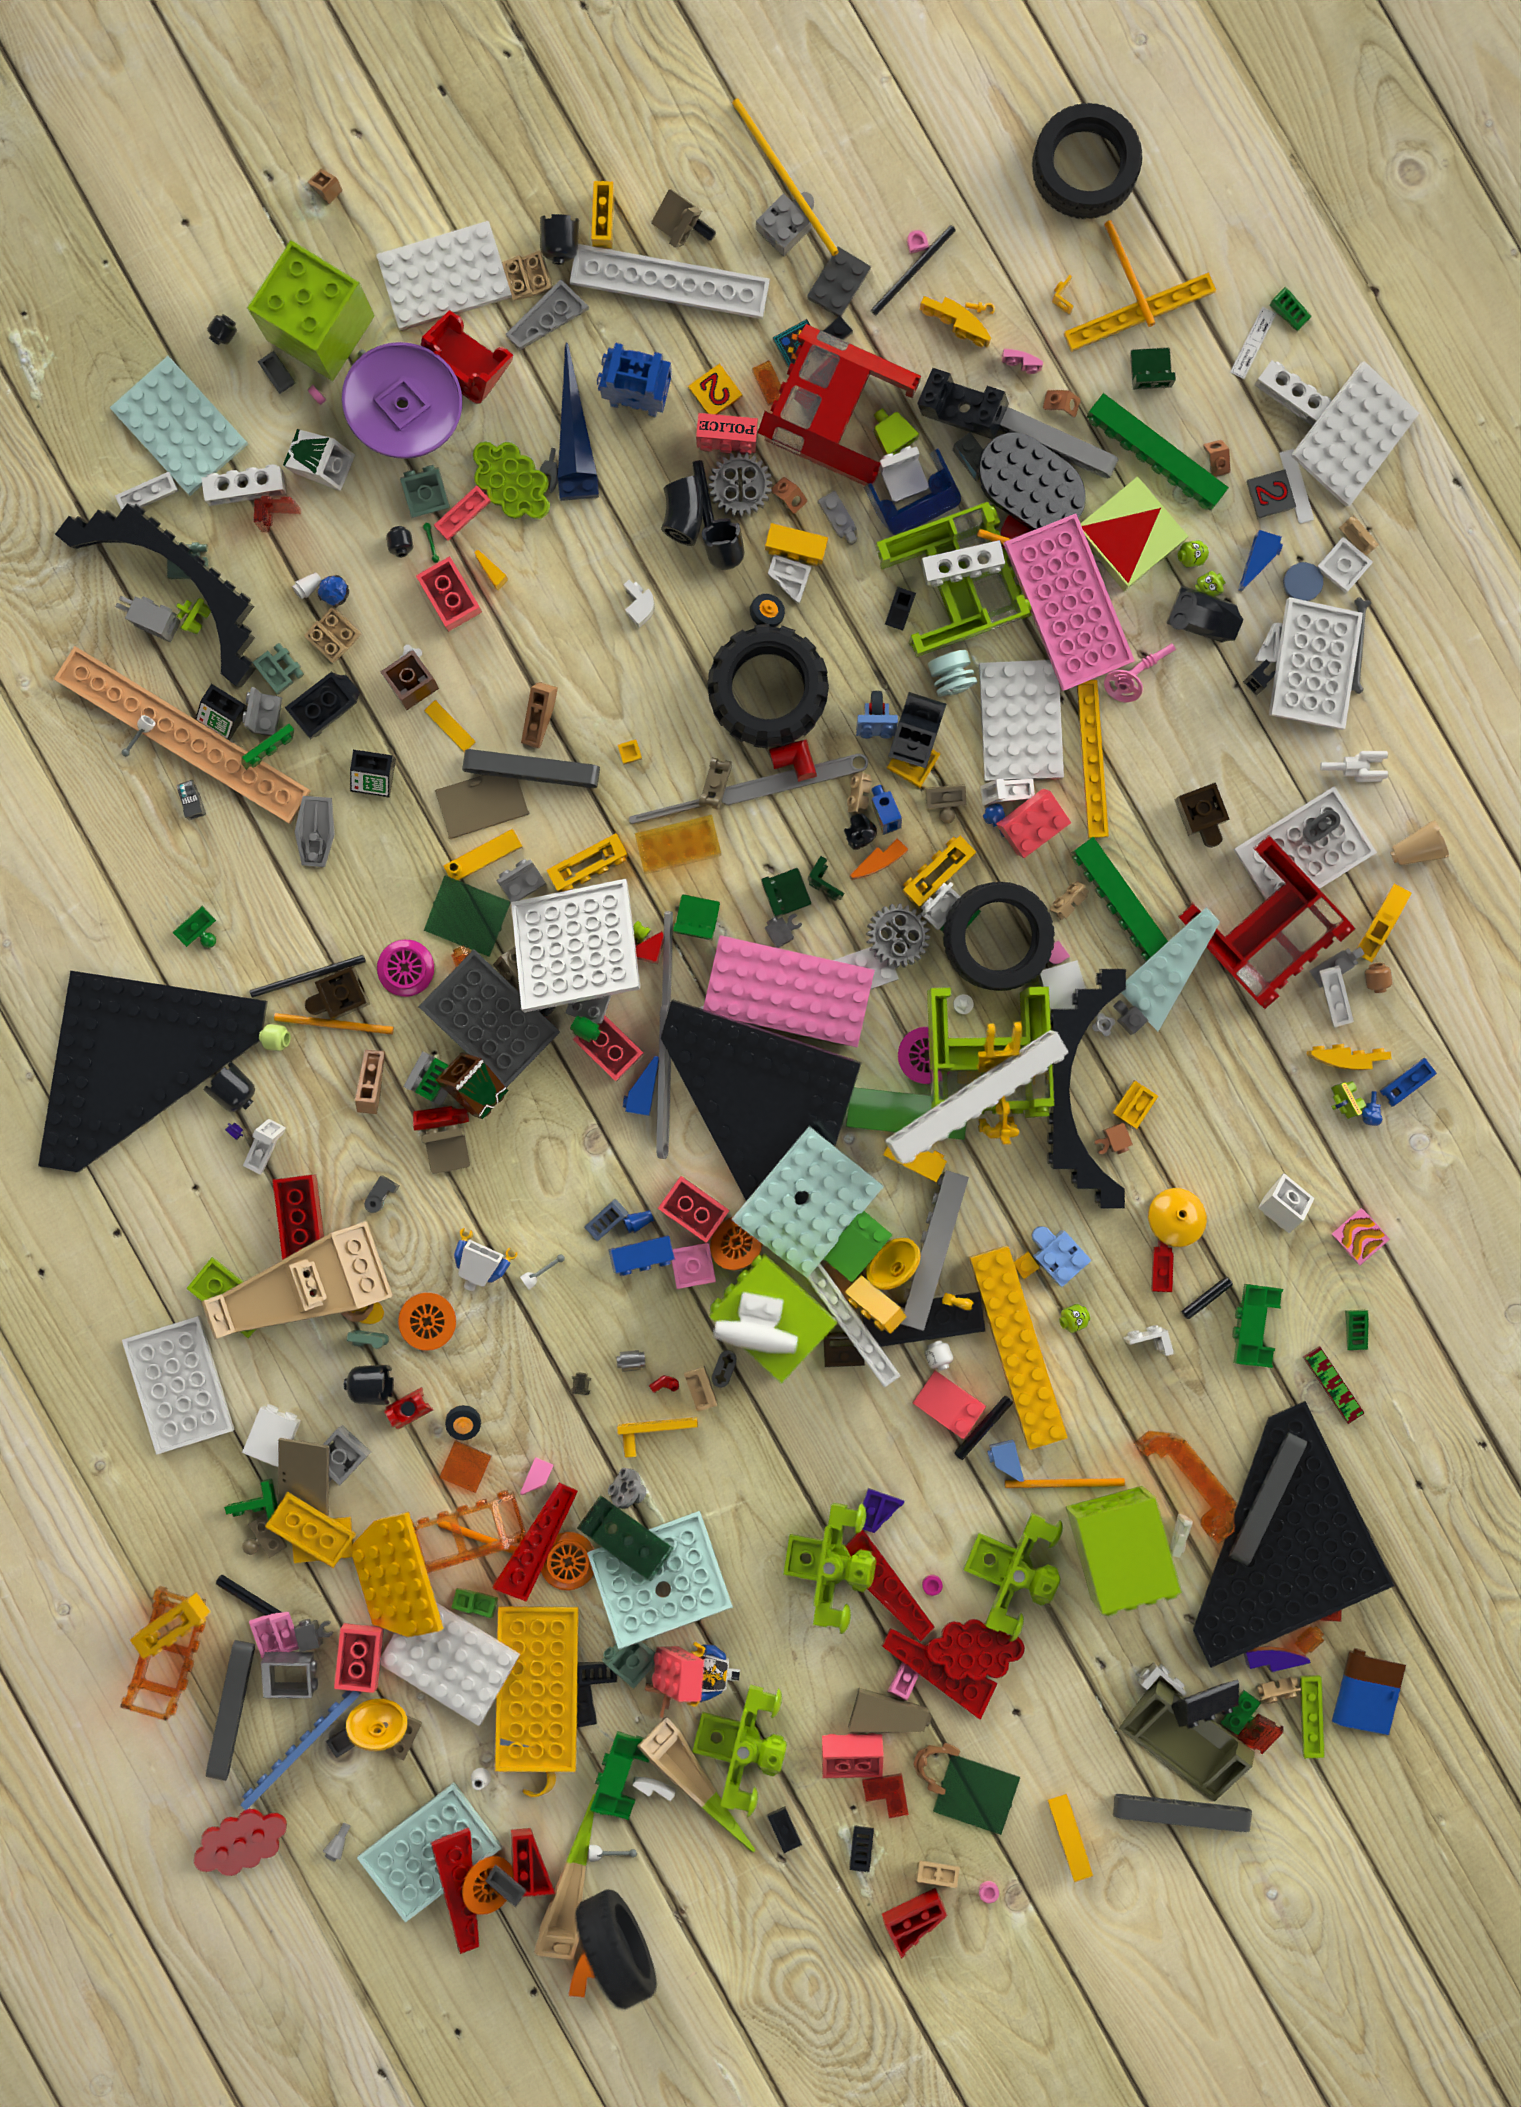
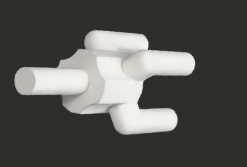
M1361 751L1355 757H1344L1343 763L1321 762L1320 770H1343L1344 776H1354L1356 782H1382L1383 779H1387L1388 771H1369L1370 762H1382L1383 759H1387L1388 752Z

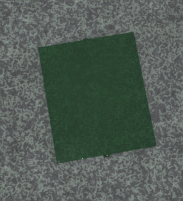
M445 875L437 897L433 901V907L424 931L468 949H474L478 953L490 957L499 932L502 930L511 901Z
M951 1755L944 1779L941 1781V1787L946 1792L944 1795L938 1794L933 1812L1002 1835L1020 1776L961 1756Z

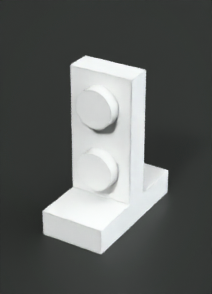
M996 779L980 786L983 806L996 802L1028 800L1035 795L1033 779L1009 781Z
M268 1119L255 1129L252 1136L255 1139L243 1166L261 1175L278 1138L284 1134L286 1127Z

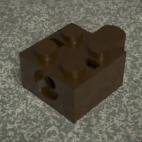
M1216 782L1174 799L1188 836L1200 832L1204 845L1209 848L1216 847L1222 842L1223 837L1218 825L1230 819Z
M352 966L316 981L315 985L319 993L307 998L305 1001V1009L308 1013L318 1015L327 1011L330 1019L333 1020L370 1005L358 973Z

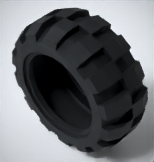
M769 624L754 625L753 629L747 631L742 629L731 636L730 641L721 646L713 658L714 661L709 670L707 684L709 702L711 703L713 714L719 724L732 737L742 743L744 741L753 744L754 747L766 749L769 746L780 745V747L792 744L801 736H806L815 727L816 722L823 714L829 689L828 671L824 659L819 656L816 646L807 637L802 638L796 634L794 629L782 625L781 628L769 627ZM769 654L785 658L797 668L803 679L804 694L801 701L790 713L782 717L762 719L752 716L740 707L733 695L732 683L735 674L746 661L759 655Z

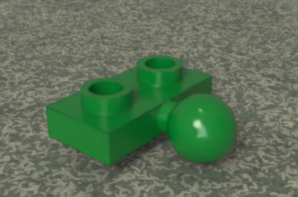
M202 905L173 931V934L186 947L197 937H200L203 947L212 948L216 944V937L212 933H206L205 930L216 919Z
M1243 1689L1239 1695V1705L1233 1707V1712L1226 1714L1221 1723L1236 1735H1239L1247 1722L1253 1732L1261 1733L1265 1729V1721L1261 1717L1252 1716L1261 1702Z

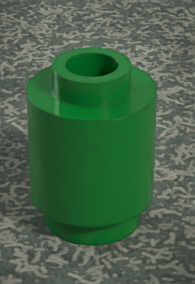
M577 1015L570 1027L573 1034L589 1043L592 1040L596 1041L601 1033L599 1030L600 1025L584 1016L580 1017Z

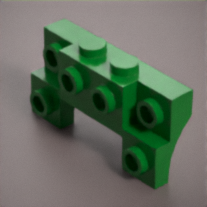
M1244 1283L1242 1303H1240L1235 1311V1318L1238 1320L1237 1327L1234 1326L1232 1337L1235 1339L1234 1342H1236L1233 1363L1273 1368L1272 1361L1275 1348L1262 1345L1268 1307L1281 1309L1280 1303L1283 1289Z
M617 1731L609 1754L605 1753L602 1761V1765L605 1766L603 1773L598 1772L595 1781L598 1788L590 1811L629 1820L636 1799L623 1795L622 1791L633 1758L649 1763V1759L637 1747L644 1740L643 1737H634Z

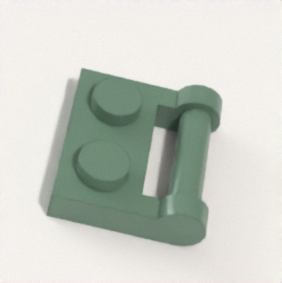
M353 1330L348 1333L347 1341H351L352 1345L355 1346L371 1344L372 1347L379 1349L389 1342V1337L385 1333Z

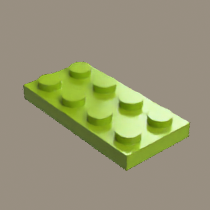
M211 1257L186 1289L201 1301L221 1295L244 1281L214 1257ZM257 1329L242 1331L240 1333H242L245 1337L250 1338Z

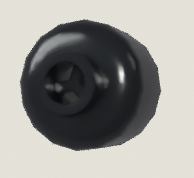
M222 314V316L216 315L207 327V331L211 335L209 339L217 345H220V343L229 344L237 333L236 323L225 314Z
M393 527L386 535L388 550L391 554L396 555V557H406L413 550L412 534L405 527Z

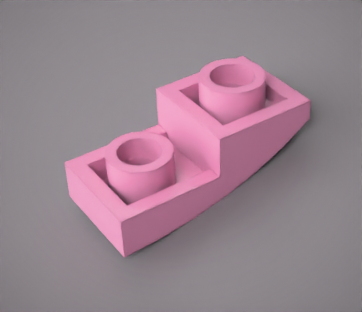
M1003 350L1002 363H1007L1010 366L1021 363V371H1026L1028 374L1041 372L1043 361L1019 350Z

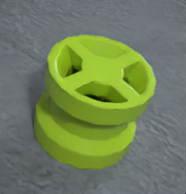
M637 921L633 926L636 943L644 942L651 931L650 928L642 926L640 921Z

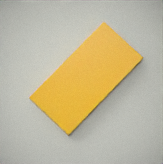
M289 1492L286 1493L265 1525V1528L333 1569L356 1535L352 1530Z

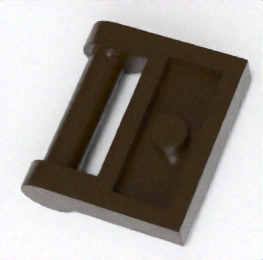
M845 1332L828 1333L823 1338L825 1367L865 1366L864 1358L854 1345L830 1346V1341L850 1340Z

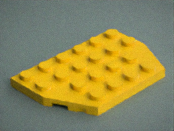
M409 1512L373 1521L351 1545L353 1561L372 1624L406 1637L443 1630V1624Z

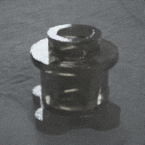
M577 1372L576 1376L571 1377L573 1379V1387L570 1393L589 1395L591 1390H588L591 1378L588 1377L587 1373Z

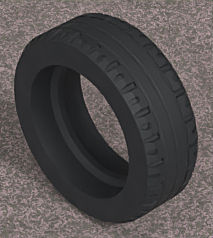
M1081 103L1069 106L1066 109L1064 108L1061 112L1056 113L1050 118V121L1045 124L1037 140L1032 159V174L1038 192L1042 194V198L1053 209L1069 217L1093 219L1105 216L1116 210L1127 200L1136 184L1142 166L1141 142L1129 120L1110 107L1097 103ZM1078 132H1090L1107 139L1114 146L1120 157V168L1115 180L1106 188L1096 191L1079 190L1064 182L1054 167V153L1063 138Z
M991 882L978 885L962 894L948 912L943 929V945L947 959L950 961L953 969L958 972V975L974 986L995 991H1006L1022 987L1034 980L1044 970L1046 963L1049 962L1052 955L1051 950H1053L1055 942L1053 939L1055 936L1054 926L1052 925L1053 920L1043 901L1032 891L1021 885L1010 882ZM995 902L1007 903L1018 908L1026 916L1032 932L1031 945L1026 956L1017 965L1005 970H992L977 963L969 953L965 939L966 928L973 914L981 907Z
M606 1889L580 1902L575 1913L578 1935L592 1973L607 1999L616 2008L626 2010L652 1997L657 1988L653 1961L640 1927L623 1898L616 1891Z

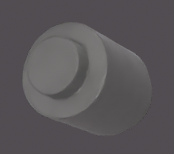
M639 1350L620 1352V1356H616L617 1368H622V1372L641 1370V1368L646 1367L644 1352H639Z

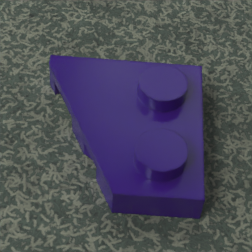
M868 1488L863 1501L866 1509V1521L863 1530L875 1533L905 1501Z

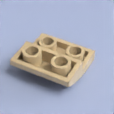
M540 250L524 257L519 255L502 262L513 300L533 297L548 292L553 287L543 254Z
M331 607L320 621H316L304 636L334 663L358 640L362 633L336 608Z

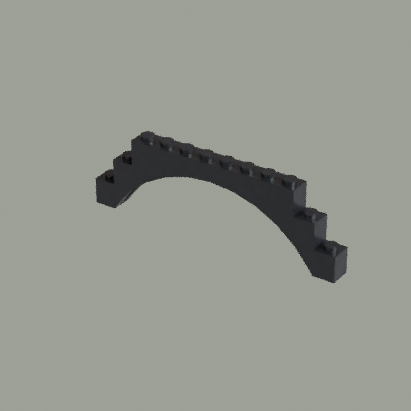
M127 503L117 517L108 510L102 511L98 509L88 523L79 516L76 518L72 516L67 517L55 535L69 547L79 549L101 543H128L143 546L157 552L177 565L195 583L207 601L215 620L221 651L220 674L235 686L243 687L256 670L251 665L253 662L243 655L255 639L250 634L252 630L242 624L255 607L250 603L251 599L242 592L239 594L235 590L236 586L233 583L221 579V574L213 567L209 569L205 565L206 561L197 554L194 556L190 553V547L183 542L178 543L175 540L176 536L167 529L164 531L159 527L161 523L152 516L150 518L144 514L146 511L138 504L134 506Z
M1099 969V973H1096V985H1099V989H1075V993H1072V1005H1075V1009H1051V1031L1058 1033L1069 1053L1064 1055L1062 1061L1055 1064L1052 1063L1054 1106L1051 1107V1113L1047 1116L1048 1125L1051 1124V1132L1047 1134V1142L1051 1144V1152L1047 1153V1163L1051 1164L1052 1169H1074V1172H1071V1183L1074 1184L1075 1188L1098 1189V1191H1095V1203H1098L1101 1209L1125 1208V1188L1104 1173L1089 1155L1078 1135L1071 1111L1069 1090L1071 1069L1078 1045L1089 1024L1102 1008L1126 989V969ZM1048 1073V1076H1047L1048 1085H1049V1073Z

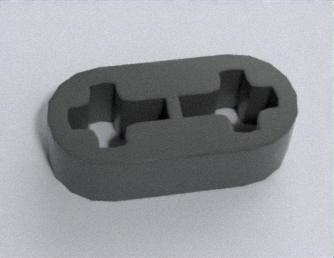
M725 1350L720 1354L712 1374L713 1384L720 1388L725 1387L729 1383L736 1364V1355L730 1350ZM730 1354L733 1362H729L727 1368L723 1367L725 1360L722 1357ZM725 1370L724 1378H726V1381H722L720 1384L715 1376L720 1375L721 1371Z

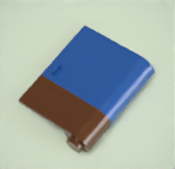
M1354 1648L1353 1651L1349 1650L1332 1722L1349 1728L1389 1735L1406 1665L1365 1655L1366 1651Z

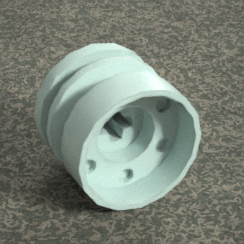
M967 650L951 652L937 657L928 663L931 677L941 676L934 683L935 687H941L936 691L938 696L959 694L977 684L976 677H970L974 674V671L963 669L971 663Z

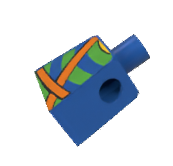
M882 785L873 787L871 789L874 795L872 807L883 835L901 829L902 817L891 791L885 792Z

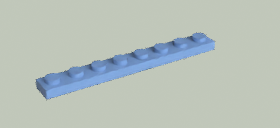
M347 1690L342 1695L344 1699L340 1703L336 1701L328 1709L330 1713L325 1718L321 1716L313 1724L315 1728L311 1732L307 1730L299 1738L301 1743L297 1747L293 1744L285 1753L287 1757L283 1761L277 1760L271 1767L273 1771L269 1775L265 1773L257 1781L259 1785L254 1790L250 1788L242 1796L244 1801L241 1803V1806L247 1810L362 1692Z

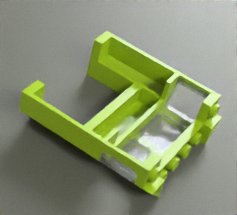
M988 501L876 542V551H879L877 553L881 560V570L924 554L928 557L992 542L978 537L977 532L979 529L1000 535L999 530H995L1001 522L994 504L990 505ZM1005 548L1002 549L1005 565L1001 568L1000 572L990 574L988 571L976 578L966 576L962 577L961 581H944L942 585L937 586L951 624L919 635V632L912 634L909 645L916 652V657L1032 616L1029 600L1025 599L1020 586L1014 582L1015 573L1012 566H1008V554ZM985 557L977 558L980 564L988 563ZM960 561L958 563L960 568H968L967 562ZM942 565L939 567L940 572H949L947 566Z
M1028 987L1020 992L1022 1027L1020 1050L1051 1030L1049 987ZM930 988L927 990L931 1109L986 1073H978L977 1070L978 1052L985 1051L983 1044H985L986 1038H948L947 998L951 996V988ZM1012 1037L995 1038L994 1051L1004 1050L1008 1043L1012 1042ZM1052 1064L1047 1067L1048 1069L1044 1073L1034 1075L1029 1083L1015 1088L1014 1093L1005 1097V1101L1009 1102L1012 1114H1023V1110H1025V1118L1049 1116V1108L1054 1106ZM996 1105L985 1108L981 1114H985V1111H992V1114L997 1115Z

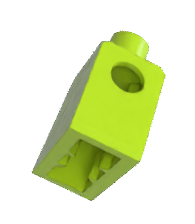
M882 408L874 414L879 424L874 427L873 432L884 456L891 453L893 455L898 454L901 449L908 447L918 440L919 433L899 412L888 416Z

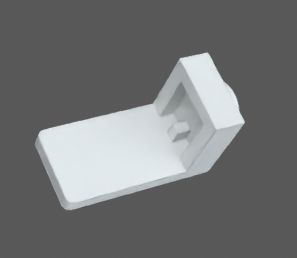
M1153 1662L1149 1668L1143 1669L1139 1675L1138 1681L1146 1690L1161 1675L1183 1696L1186 1695V1691L1183 1689L1185 1685L1178 1678L1173 1680L1168 1675L1170 1672L1162 1664L1158 1667Z

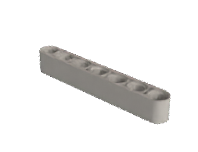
M1009 407L998 429L1004 433L1013 432L1028 435L1062 459L1104 478L1111 477L1118 462V458L1115 455Z

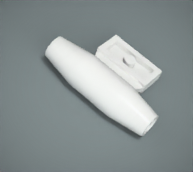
M744 1292L742 1293L739 1308L741 1322L716 1321L713 1338L738 1347L771 1353H794L797 1344L796 1336L774 1328L780 1321L783 1300Z

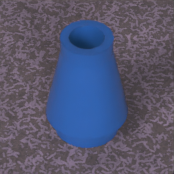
M648 1210L628 1214L627 1217L623 1218L628 1233H635L650 1222H653L654 1218L651 1211Z

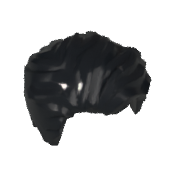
M856 813L850 818V827L844 829L848 845L853 850H859L868 846L877 835L876 825L864 814Z

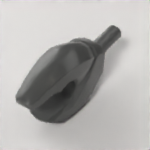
M551 448L549 461L545 460L540 467L541 472L546 476H551L550 493L554 491L558 483V466L554 462L555 448Z

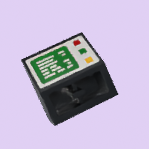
M211 683L200 701L195 720L230 741L241 724L243 714L247 712L248 706Z
M353 749L350 766V792L390 798L396 763L395 757L393 755Z

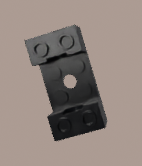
M932 368L917 404L921 415L994 439L1009 402L1006 392L986 386L983 393L954 383L951 373ZM968 404L970 409L967 412H961L960 407Z

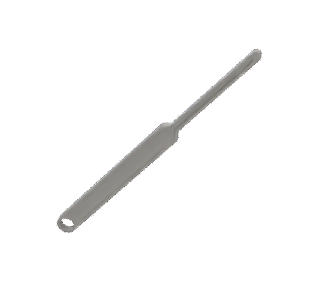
M854 754L815 764L817 777L799 782L795 770L727 786L722 803L732 805L859 773L867 768L868 759L863 754ZM862 757L865 760V766L862 769L855 768L853 766L854 758ZM699 799L630 816L629 822L635 824L703 806L699 805Z
M665 911L663 987L662 1006L660 1009L656 1153L659 1159H666L669 1152L671 1057L660 1037L671 1003L672 911Z

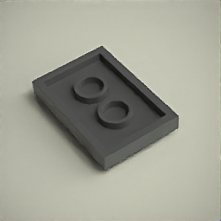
M837 247L838 254L831 256L807 295V299L835 316L842 317L871 270V266L842 248Z

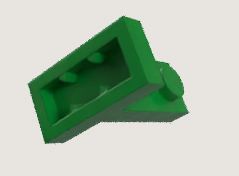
M266 1479L261 1482L263 1497L228 1504L224 1507L226 1515L240 1516L245 1514L244 1511L252 1509V1513L264 1510L265 1507L269 1521L278 1507L273 1479Z

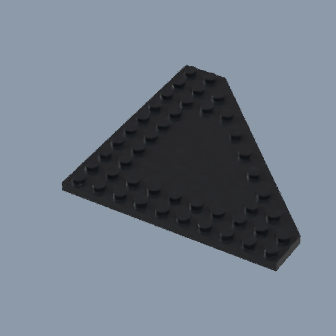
M70 970L38 1166L81 1172L86 1166L132 1135L133 1132L176 1103L181 1097L216 1074L229 1062L235 1060L250 1047L260 1042L259 1034L264 1028L268 1001Z
M674 999L671 1000L660 1038L746 1201L809 1126L836 1147L862 1062ZM798 1191L794 1196L795 1203L799 1205L806 1203L809 1198L806 1191Z
M1302 1401L1269 1416L1193 1627V1632L1210 1668L1395 1586L1306 1401ZM1289 1432L1307 1441V1445L1250 1564L1246 1566L1230 1558L1229 1553L1278 1450Z

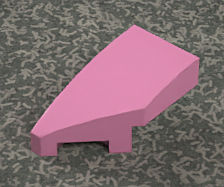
M535 1457L520 1495L523 1496L528 1492L542 1488L548 1480L553 1464Z

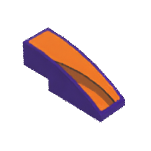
M1257 1647L1244 1653L1246 1665L1250 1669L1267 1665L1271 1672L1311 1663L1306 1655L1279 1647Z

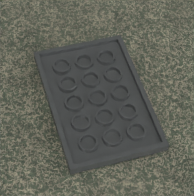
M474 949L418 1006L465 1052L481 1058L506 1088L560 1033L538 1010L523 1012L521 1009L520 993Z

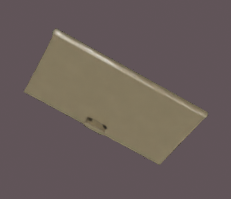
M482 775L435 790L449 839L530 814L518 779Z
M286 1438L278 1439V1505L286 1493L289 1492L329 1516L328 1445Z

